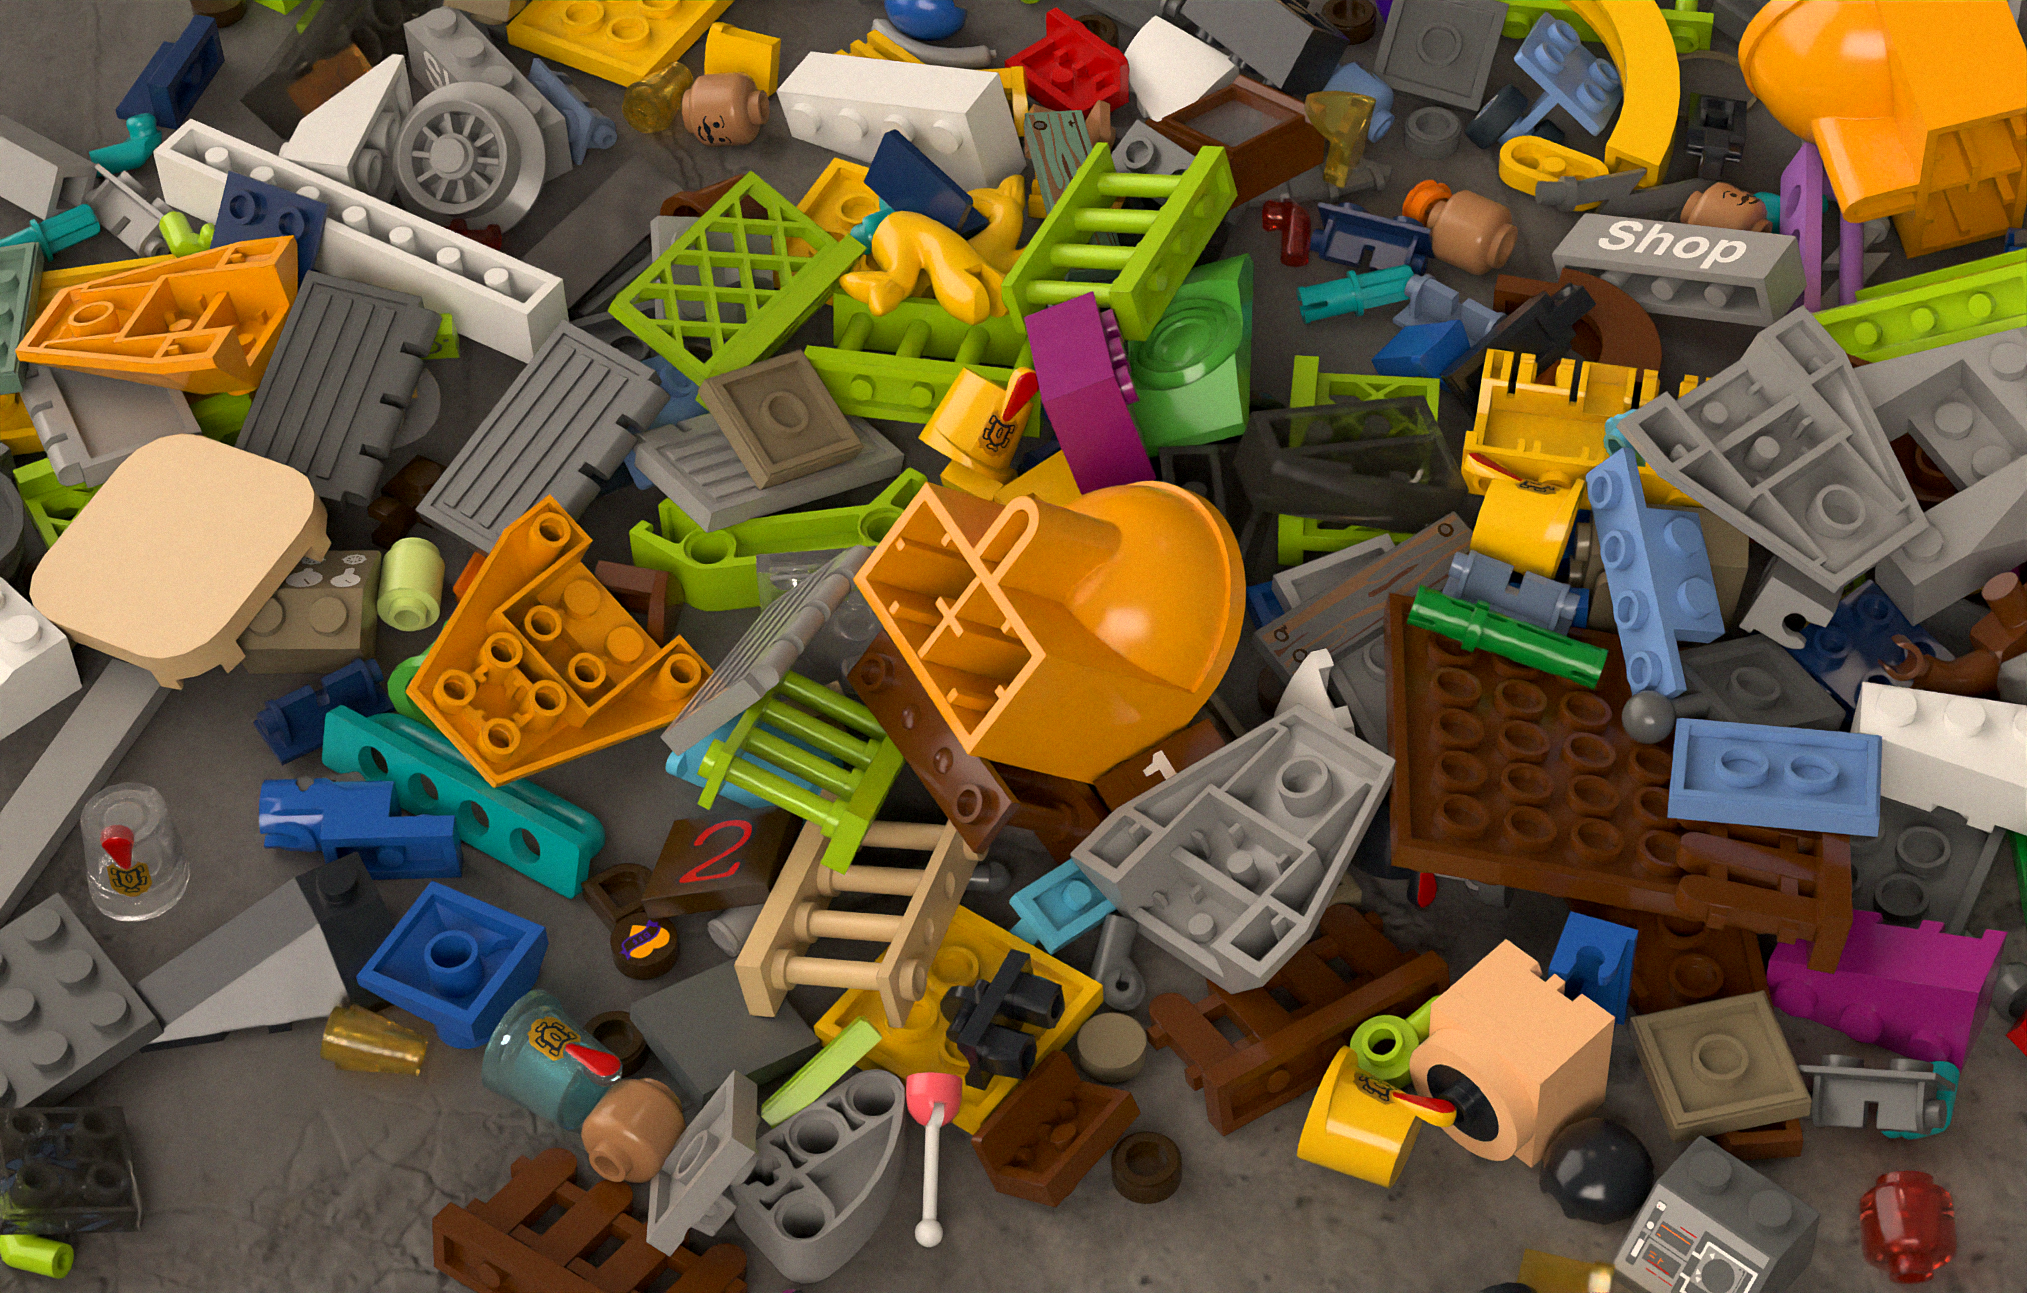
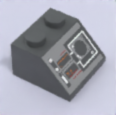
M1700 1135L1655 1183L1608 1266L1607 1275L1633 1293H1784L1811 1263L1821 1213Z

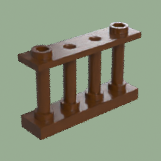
M881 629L846 677L973 853L983 855L999 832L1007 825L1034 831L1060 866L1071 859L1070 853L1110 815L1084 782L995 762L979 756L968 755L885 629Z

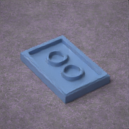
M1677 718L1667 818L1878 837L1882 736Z

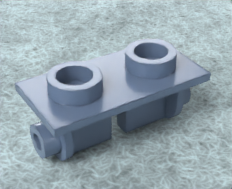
M534 58L528 81L565 117L571 159L577 165H582L587 149H608L613 146L617 140L615 123L609 117L604 116L596 107L588 108L590 101L573 85L572 79L566 73L551 71L539 58Z
M1415 274L1407 282L1404 291L1405 295L1411 298L1410 303L1393 318V323L1404 328L1405 326L1460 319L1464 325L1470 347H1472L1506 319L1508 315L1502 312L1497 313L1470 298L1461 304L1459 303V292L1436 281V278L1430 274L1422 277Z
M1471 550L1469 555L1459 551L1456 552L1448 573L1449 578L1442 593L1474 604L1477 603L1478 599L1491 603L1489 607L1491 610L1567 636L1581 596L1569 592L1571 585L1562 584L1526 571L1521 587L1517 589L1508 585L1514 569L1513 565L1485 556L1475 550Z

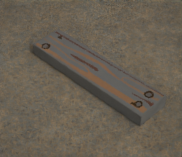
M1455 511L1451 512L1255 631L1251 641L1252 646L1286 686H1288L1290 680L1310 652L1326 648L1333 664L1337 663L1384 634V610L1389 593L1416 597L1420 584L1442 592L1449 578L1448 573L1456 552L1459 551L1469 555L1473 532Z

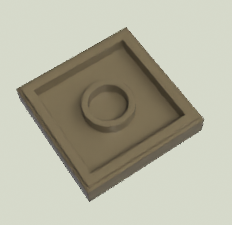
M802 349L705 379L697 391L759 490L855 459L864 448Z
M1764 990L1630 1017V1037L1673 1144L1697 1139L1700 1135L1708 1137L1809 1116L1812 1100Z

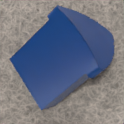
M1460 319L1405 326L1371 361L1379 376L1439 378L1440 389L1452 393L1439 374L1471 347L1464 325Z

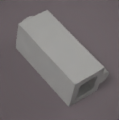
M0 115V196L43 220L84 204L86 194L94 186L97 170L94 167L97 164L5 115Z

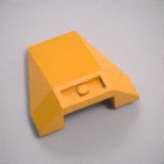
M551 494L504 529L405 691L493 788L670 725L714 672L680 634L661 649L583 565L581 559L593 540Z

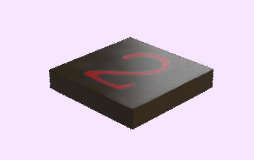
M775 805L674 820L641 899L648 918L657 919L765 904L794 847L803 823L802 817Z

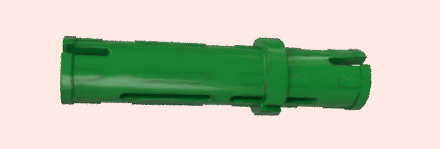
M1420 584L1406 624L1447 636V638L1462 642L1461 649L1474 652L1476 647L1549 674H1555L1572 680V682L1586 686L1589 689H1595L1608 654V649L1583 643L1526 621L1506 616L1503 613L1489 609L1491 604L1489 602L1478 599L1477 603L1474 604Z

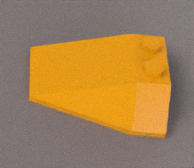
M289 235L240 241L60 289L15 349L18 360L202 395L227 392L232 396L247 394L258 389L298 294V244L295 236Z

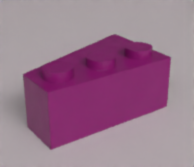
M1092 291L1024 317L1042 403L1081 495L1111 486L1156 480L1133 403L1140 401L1139 395L1130 373L1132 368L1123 346L1125 343L1113 309L1101 312Z
M1853 909V923L1835 975L1807 969L1806 940L1797 938L1794 945L1778 942L1769 959L1766 977L1773 1006L1780 1008L1791 1016L1812 1020L1843 1032L1856 1041L1872 1043L1913 1060L1949 1062L1959 1069L1961 1075L1988 1018L2008 932L1986 929L1982 939L1946 934L1943 922L1923 920L1919 929L1882 924L1883 917L1881 913Z

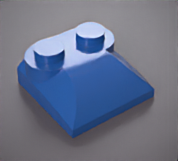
M431 881L356 976L358 985L417 1017L433 1023L436 1034L445 1044L458 1049L476 1048L486 1044L497 1035L536 983L549 945L546 927Z

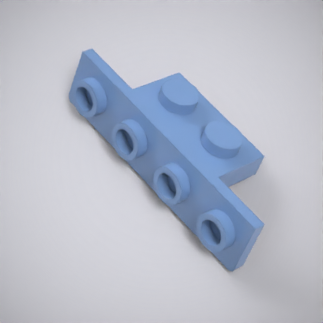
M1623 447L1586 474L1588 499L1592 507L1600 544L1601 559L1605 567L1613 604L1614 619L1618 627L1627 669V679L1632 696L1642 691H1656L1668 699H1672L1687 691L1676 641L1710 643L1723 635L1725 629L1699 514L1647 508L1634 448Z

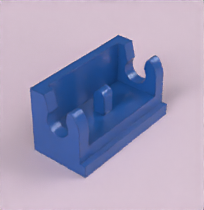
M1570 911L1548 968L1547 980L1556 974L1566 982L1565 997L1573 1001L1583 994L1615 1017V1031L1616 1025H1624L1628 1016L1639 930Z

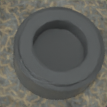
M1424 107L1412 112L1405 120L1404 144L1408 151L1415 156L1424 159H1441L1455 153L1460 146L1461 122L1453 112L1447 109Z

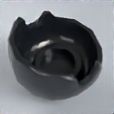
M1589 1117L1566 1126L1548 1146L1541 1161L1539 1185L1543 1193L1550 1192L1554 1196L1567 1218H1579L1580 1220L1607 1225L1631 1218L1643 1205L1651 1192L1654 1179V1165L1646 1147L1624 1125L1611 1119Z

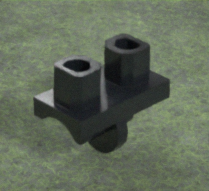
M1011 949L991 983L984 979H977L972 988L961 985L950 987L940 1001V1010L950 1023L946 1030V1036L952 1042L957 1043L958 1050L966 1057L970 1065L964 1077L966 1085L985 1091L994 1074L1025 1080L1035 1063L1037 1046L1033 1034L1020 1031L1023 1024L1028 1023L1050 1030L1056 1027L1065 1011L1062 985L1034 975L1031 957L1028 953Z

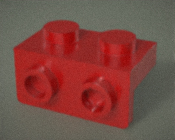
M1057 7L1046 12L1047 36L1004 61L1005 68L1024 66L1027 74V94L1045 108L1054 111L1082 110L1084 120H1086L1098 100L1110 104V113L1129 102L1130 69L1128 59L1118 48L1107 44L1089 31L1083 23L1072 19Z

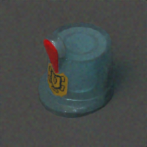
M540 988L532 990L518 999L497 1025L485 1049L481 1079L483 1087L565 1130H570L583 1123L609 1087L619 1082L622 1077L623 1065L611 1050L564 1013L560 1000Z

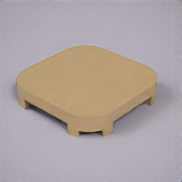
M180 433L161 437L137 449L120 464L44 555L34 571L29 595L34 607L67 636L71 650L77 643H81L151 671L161 687L182 690L184 678L199 676L220 664L229 673L246 657L236 642L239 636L303 556L322 562L332 544L326 534L328 514L326 507L308 477L290 466L200 435Z

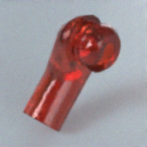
M1283 198V202L1266 201L1263 204L1262 228L1267 232L1281 231V263L1289 267L1307 265L1309 263L1311 219L1307 210L1289 198Z

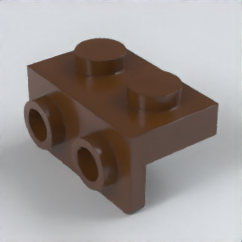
M1052 1050L972 1136L971 1144L996 1192L1056 1208L1064 1198L1075 1190L1080 1180L1098 1160L1117 1143L1119 1137L1141 1112L1131 1092L1081 1081L1068 1054L1063 1051Z

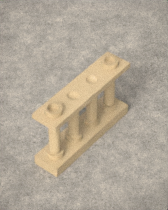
M822 789L819 795L833 803L839 797ZM807 820L734 964L749 1015L775 1017L787 991L794 989L796 984L880 991L889 1026L903 1028L914 1002L920 1001L924 996L927 985V973L978 861H983L986 858L989 847L983 855L973 853L950 820H948L946 825L874 820L858 852L863 846L934 851L926 869L850 865L846 874L843 875L820 864L831 839L820 834L822 827ZM841 891L913 896L904 916L827 910L832 898L839 896ZM819 937L891 942L882 963L804 957L810 944L815 943Z

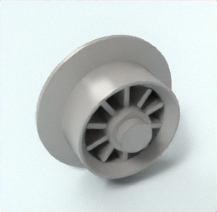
M465 81L452 83L429 93L412 108L404 119L398 131L393 149L392 167L394 182L399 197L409 213L476 242L489 240L514 228L527 216L537 202L544 185L547 170V151L543 133L532 112L512 93L484 82Z

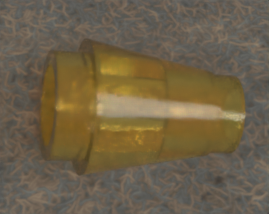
M670 62L628 86L622 103V112L628 124L642 133L658 132L668 128L682 104L685 91L691 89L693 85V76L690 70L679 62Z
M355 1003L350 1009L335 1006L326 1024L320 1057L323 1060L334 1062L336 1070L402 1075L406 1073L418 1076L426 1055L428 1036L417 1034L415 1031Z

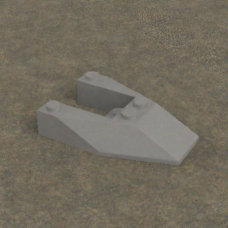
M2027 326L1853 368L1888 441L1891 442L1908 432L1959 491V493L1924 512L1929 527L1923 534L1876 565V583L1912 626L1981 588L1996 575L2008 572L2027 561Z

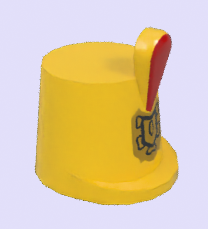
M963 367L918 438L960 464L992 480L1007 485L1013 475L1010 466L1034 406V403L1029 400L1039 390L1036 371L1029 367L1018 368L1012 373L1006 388L977 372Z
M1469 453L1464 463V469L1475 475L1492 479L1476 521L1469 551L1475 550L1485 556L1513 565V571L1524 576L1526 571L1554 580L1573 529L1586 480L1577 478L1572 489L1520 478L1485 455Z
M1344 1045L1333 1058L1315 1095L1299 1140L1297 1157L1298 1159L1390 1189L1395 1184L1407 1162L1422 1121L1425 1120L1438 1127H1450L1454 1123L1457 1110L1455 1105L1447 1100L1407 1094L1359 1068L1357 1053L1352 1048Z

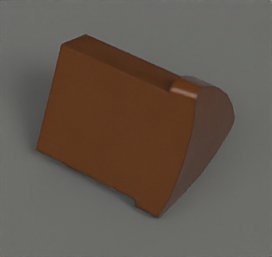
M598 560L594 574L595 578L626 611L648 615L647 634L661 649L664 648L674 636L685 600V592L680 581L669 571Z

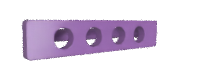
M1808 142L1803 144L1781 176L1779 234L1797 237L1807 282L1806 288L1785 316L1801 305H1804L1810 313L1821 311L1822 194L1833 198L1837 202L1827 172L1823 170V161L1817 145ZM1841 210L1839 306L1857 302L1855 291L1863 289L1864 222L1850 223L1845 221Z

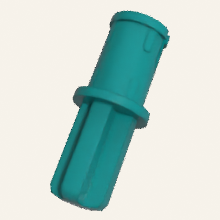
M81 204L39 223L35 219L29 220L30 227L0 239V247L39 242L43 256L49 263L54 261L53 254L97 236L101 232L100 224L93 209L88 204Z
M1405 264L1356 275L1355 271L1351 270L1347 271L1346 278L1307 287H1296L1297 300L1302 302V305L1298 306L1304 324H1308L1311 321L1354 312L1356 317L1364 315V309L1411 299L1405 295L1404 291L1407 282L1414 275L1409 265Z

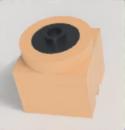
M1505 939L1431 1004L1429 1038L1412 1052L1409 1068L1418 1096L1443 1099L1455 1105L1457 1114L1453 1125L1441 1127L1453 1140L1482 1158L1492 1161H1503L1515 1155L1532 1168L1542 1159L1548 1146L1566 1126L1586 1119L1605 1102L1615 1017L1583 994L1573 1001L1565 997L1566 982L1554 974L1546 982L1540 978L1543 973L1539 962Z

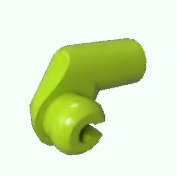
M176 211L165 214L159 222V229L171 253L176 258L210 250L215 229L213 223L203 225L200 234L193 232L184 214Z
M19 1195L15 1198L4 1199L0 1203V1254L2 1260L10 1267L56 1279L64 1278L73 1264L74 1252L71 1245L38 1237L36 1229L40 1226L41 1219L33 1217L32 1214L40 1211L41 1208L33 1198Z

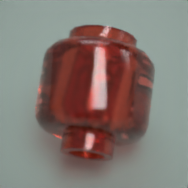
M1895 1171L1883 1174L1875 1179L1876 1186L1868 1189L1859 1199L1861 1244L1864 1260L1877 1269L1889 1272V1279L1892 1282L1900 1284L1928 1282L1934 1278L1935 1269L1947 1265L1957 1254L1953 1197L1947 1189L1935 1184L1933 1176L1920 1171Z

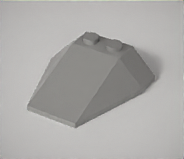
M1801 305L1760 331L1742 358L1676 401L1668 391L1664 392L1620 420L1616 426L1658 476L1833 593H1836L1923 534L1929 527L1924 513L1845 351L1804 305Z
M1299 703L1116 808L1070 855L1073 862L1117 908L1123 917L1139 924L1138 933L1230 994L1262 987L1311 938L1392 783L1394 767L1397 761Z

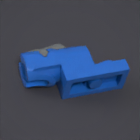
M349 772L317 778L306 776L293 779L264 780L262 783L259 799L260 834H267L264 841L265 849L280 848L287 851L302 852L323 851L326 864L358 852L372 880L462 877L464 856L455 815L434 816L422 814L402 816L395 781H366L361 773Z

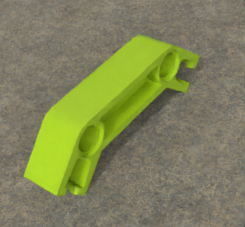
M909 467L869 505L750 518L742 523L709 533L704 531L667 497L658 505L663 538L653 534V525L645 520H641L629 531L633 563L636 567L672 572L684 589V602L703 611H725L767 606L850 546L853 548L856 545H863L873 553L925 482H928V479L924 474ZM855 586L853 589H851V592L848 594V596L859 595L862 593L860 592L858 587Z

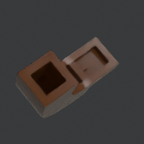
M1562 268L1558 283L1504 274L1498 275L1494 289L1493 311L1497 313L1502 312L1508 316L1529 298L1533 299L1542 291L1547 292L1551 297L1568 283L1578 286L1583 285L1597 305L1572 325L1577 335L1569 342L1572 345L1571 350L1580 354L1588 362L1637 368L1631 409H1639L1644 370L1658 371V378H1660L1662 347L1655 324L1639 303L1620 288L1605 280L1567 268Z

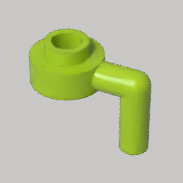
M1441 995L1432 997L1405 1020L1393 1015H1381L1362 1023L1353 1034L1350 1042V1048L1357 1053L1358 1067L1398 1089L1412 1082L1409 1068L1412 1052L1429 1037L1431 1004ZM1392 1039L1396 1041L1393 1050L1387 1054L1378 1055L1372 1052L1374 1045L1382 1040Z

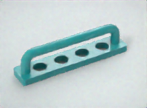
M340 705L326 713L322 762L326 767L339 774L359 772L366 781H395L401 808L416 816L422 814L434 816L455 815L460 840L569 899L582 893L580 883L588 879L590 859L603 849L606 840V831L600 820L594 815L526 778L493 788L445 735L410 717L394 713L374 714L364 717L344 705ZM371 747L380 751L385 758L388 773L383 772L375 764L371 754ZM421 774L426 775L434 783L438 792V800H434L424 790L421 783ZM471 801L479 804L486 812L489 828L484 827L474 817ZM522 828L528 830L537 839L540 846V856L534 854L526 846L522 837Z

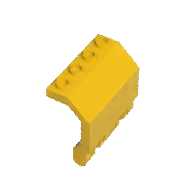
M1488 348L1482 374L1474 430L1466 431L1459 492L1485 496L1492 480L1475 475L1464 469V463L1469 453L1485 455L1518 477L1567 489H1572L1577 478L1586 480V474L1610 457L1603 442L1606 435L1605 423L1610 417L1614 418L1617 414L1623 415L1631 410L1637 368L1583 361L1577 402L1570 401L1575 360L1562 358L1561 364L1557 367L1555 386L1535 384L1538 365L1535 362L1536 355L1522 353L1515 394L1509 393L1514 363V352ZM1644 370L1639 408L1658 397L1660 379L1656 370ZM1685 374L1684 381L1680 383L1678 399L1697 387L1699 376ZM1647 462L1645 467L1638 466L1646 503L1706 508L1658 476ZM1586 484L1579 509L1591 510L1592 507L1588 499Z

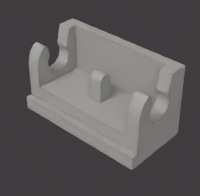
M1774 554L1758 578L1739 627L1749 633L1754 628L1787 648L1802 649L1805 646L1806 638L1801 633L1792 631L1785 625V616L1791 613H1798L1804 616L1808 622L1826 627L1836 612L1844 587L1833 593Z

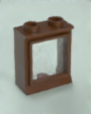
M1239 74L1231 85L1163 117L1159 122L1150 118L1145 120L1147 126L1195 157L1202 146H1224L1238 194L1228 211L1324 162L1325 111L1243 74Z

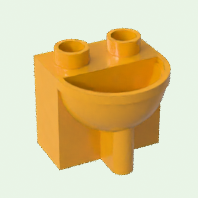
M1771 0L1749 23L1743 33L1738 49V61L1746 85L1784 128L1799 138L1817 145L1845 221L1862 223L1892 216L1907 259L2006 235L2008 227L2022 228L2027 204V49L2007 0Z
M1142 481L1098 489L1083 494L1061 507L1027 496L1016 497L1006 506L925 482L852 579L968 755L1094 785V780L1107 774L1115 765L1139 756L1166 741L1176 731L1187 727L1215 691L1229 667L1240 638L1246 602L1245 570L1236 537L1224 516L1212 503L1199 494L1158 481Z

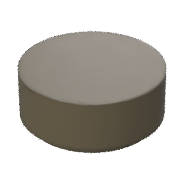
M1103 1013L1092 1017L1084 1023L1078 1033L1077 1050L1079 1064L1087 1075L1102 1082L1117 1083L1134 1077L1143 1068L1147 1057L1146 1034L1143 1027L1132 1017L1121 1013Z

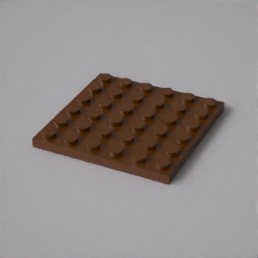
M1389 593L1383 621L1388 756L1397 761L1394 767L1392 783L1389 787L1391 866L1408 868L1420 873H1436L1475 880L1487 885H1503L1542 892L1559 898L1569 897L1614 905L1626 910L1636 909L1681 917L1692 922H1706V919L1683 913L1674 902L1680 880L1686 875L1694 874L1681 868L1675 859L1681 837L1686 833L1694 831L1683 827L1676 818H1667L1676 725L1666 739L1655 744L1637 742L1625 731L1622 723V712L1626 702L1632 697V692L1627 679V669L1619 635L1570 626L1567 637L1599 648L1608 649L1595 689L1592 690L1572 682V680L1555 674H1549L1492 652L1490 653L1476 647L1474 652L1461 649L1462 642L1447 638V636L1430 630L1408 625L1406 623L1415 597ZM1677 646V647H1678V651H1684V650L1692 649V648H1686V647ZM1725 923V926H1731V927H1736V928L1747 929V930H1749V931H1752V932H1755V933H1759V934H1767V933H1769V934H1774V933H1770V932H1765V931H1760V930H1755V929H1750V928H1745V927H1741V926H1736V925H1731V924H1726V923Z

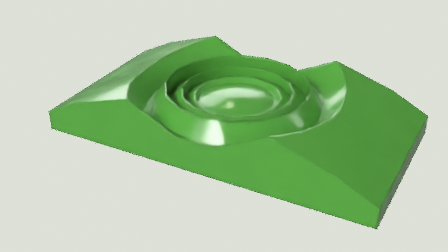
M1249 253L1192 268L1147 340H1128V359L1132 368L1130 373L1140 401L1133 403L1149 457L1249 433L1254 262Z

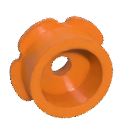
M1431 179L1420 182L1406 196L1402 207V216L1413 218L1426 227L1433 207L1439 201L1447 202L1452 196L1450 188L1444 183L1437 184L1435 180Z

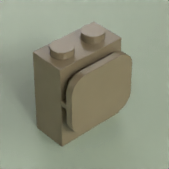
M1646 503L1647 508L1699 514L1724 629L1726 632H1729L1748 571L1749 536L1707 508ZM1591 508L1588 523L1577 522L1574 550L1573 555H1569L1566 584L1571 585L1573 588L1589 589L1586 629L1619 635ZM1676 641L1677 646L1685 647L1694 643L1688 641Z

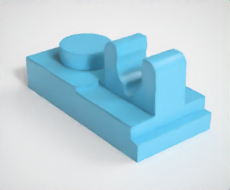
M1071 858L1011 897L1009 904L1021 919L1011 929L1010 933L1035 947L1041 942L1049 954L1053 955L1080 936L1105 921L1106 915H1115L1119 911Z

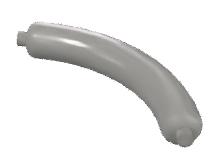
M877 18L872 23L871 31L876 29L926 65L977 69L989 66L991 59L997 58L995 49L989 50L985 45L964 48L937 47L905 36L887 19Z

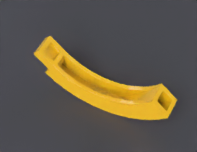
M1560 0L1579 14L1596 32L1611 55L1620 78L1624 104L1620 118L1605 148L1604 164L1608 168L1609 174L1645 168L1647 172L1633 190L1662 185L1674 150L1680 100V72L1675 44L1655 0Z

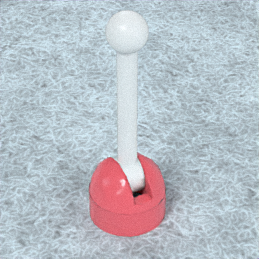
M916 1073L906 1077L905 1100L908 1113L917 1123L926 1127L922 1221L915 1228V1238L924 1247L936 1246L943 1237L942 1226L936 1221L940 1127L952 1122L956 1117L962 1102V1078L946 1073Z

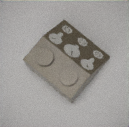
M327 551L322 562L303 556L236 640L246 656L241 663L249 674L333 673L351 664V661L358 657L363 662L371 658L375 659L378 616L377 599L381 568L380 551Z

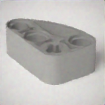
M879 1069L865 1070L852 1076L757 1139L756 1149L759 1150V1157L755 1167L740 1186L734 1187L730 1185V1190L737 1201L734 1217L738 1226L772 1264L791 1281L808 1284L817 1283L828 1278L863 1247L885 1218L900 1185L906 1164L909 1141L905 1089L900 1079L888 1071ZM803 1235H813L810 1238H798Z

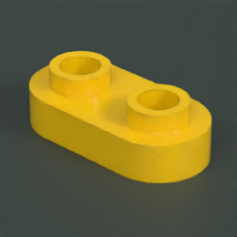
M1537 136L1512 138L1500 150L1499 176L1502 181L1514 189L1535 196L1538 181L1558 182L1561 176H1574L1578 181L1609 174L1608 168L1600 160ZM1603 200L1577 205L1573 211L1593 209L1598 207Z

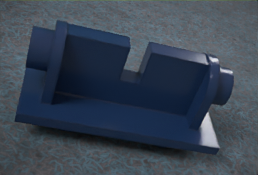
M1319 202L1318 209L1324 230L1317 228L1314 230L1310 242V251L1319 253L1320 260L1359 269L1365 250L1374 251L1369 264L1370 272L1405 264L1411 267L1414 275L1417 274L1422 277L1427 269L1428 258H1435L1432 251L1431 229L1426 228L1421 222L1413 218L1395 216L1393 219L1372 215L1365 208L1353 203L1342 202L1336 206Z
M358 657L352 660L351 664L320 678L323 688L315 692L308 684L275 701L270 699L265 702L266 709L256 714L257 720L253 721V725L282 766L323 746L326 713L340 705H344L364 717L396 711L390 697L379 684L384 681V677L374 658L363 662Z

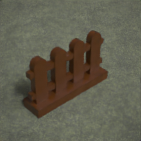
M1677 819L1683 827L1694 831L1686 833L1681 837L1675 855L1676 862L1681 868L1694 873L1684 876L1679 882L1674 902L1679 910L1689 916L1706 919V927L1723 930L1726 923L1777 934L1778 942L1792 945L1795 944L1797 938L1806 940L1807 969L1835 975L1853 923L1850 834Z
M1336 904L1326 908L1319 921L1321 938L1308 945L1304 944L1264 986L1230 994L1206 978L1208 997L1195 1004H1192L1185 996L1178 993L1170 992L1156 996L1149 1004L1151 1027L1146 1029L1147 1040L1156 1051L1168 1045L1188 1066V1068L1184 1069L1186 1082L1194 1091L1204 1087L1208 1121L1224 1137L1319 1086L1339 1049L1344 1045L1350 1048L1353 1034L1365 1021L1381 1015H1393L1405 1020L1432 997L1442 995L1450 988L1449 965L1433 950L1420 955L1412 948L1402 954L1381 934L1384 932L1383 919L1374 911L1362 916L1355 908L1349 905ZM1339 956L1360 977L1345 983L1325 962ZM1282 985L1303 1007L1289 1014L1268 992ZM1226 1015L1246 1037L1230 1044L1211 1022ZM1392 1039L1382 1040L1374 1045L1372 1052L1379 1054L1394 1046L1396 1041Z
M564 1148L546 1149L533 1160L521 1155L511 1164V1178L513 1179L487 1203L474 1198L463 1209L450 1202L432 1218L434 1267L477 1293H643L667 1268L682 1276L665 1293H748V1284L744 1282L747 1274V1256L740 1247L729 1243L717 1244L709 1248L700 1257L687 1249L689 1246V1228L683 1242L669 1257L646 1242L648 1221L642 1224L630 1217L633 1212V1191L631 1187L623 1181L613 1182L608 1179L600 1181L588 1192L575 1185L577 1182V1159L572 1152ZM555 1203L568 1210L542 1236L529 1229ZM611 1235L625 1242L599 1268L585 1261Z

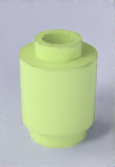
M404 538L394 543L391 550L385 554L380 576L377 612L380 618L388 625L402 631H416L425 629L437 621L441 607L445 564L440 557L438 548L434 544L421 538Z

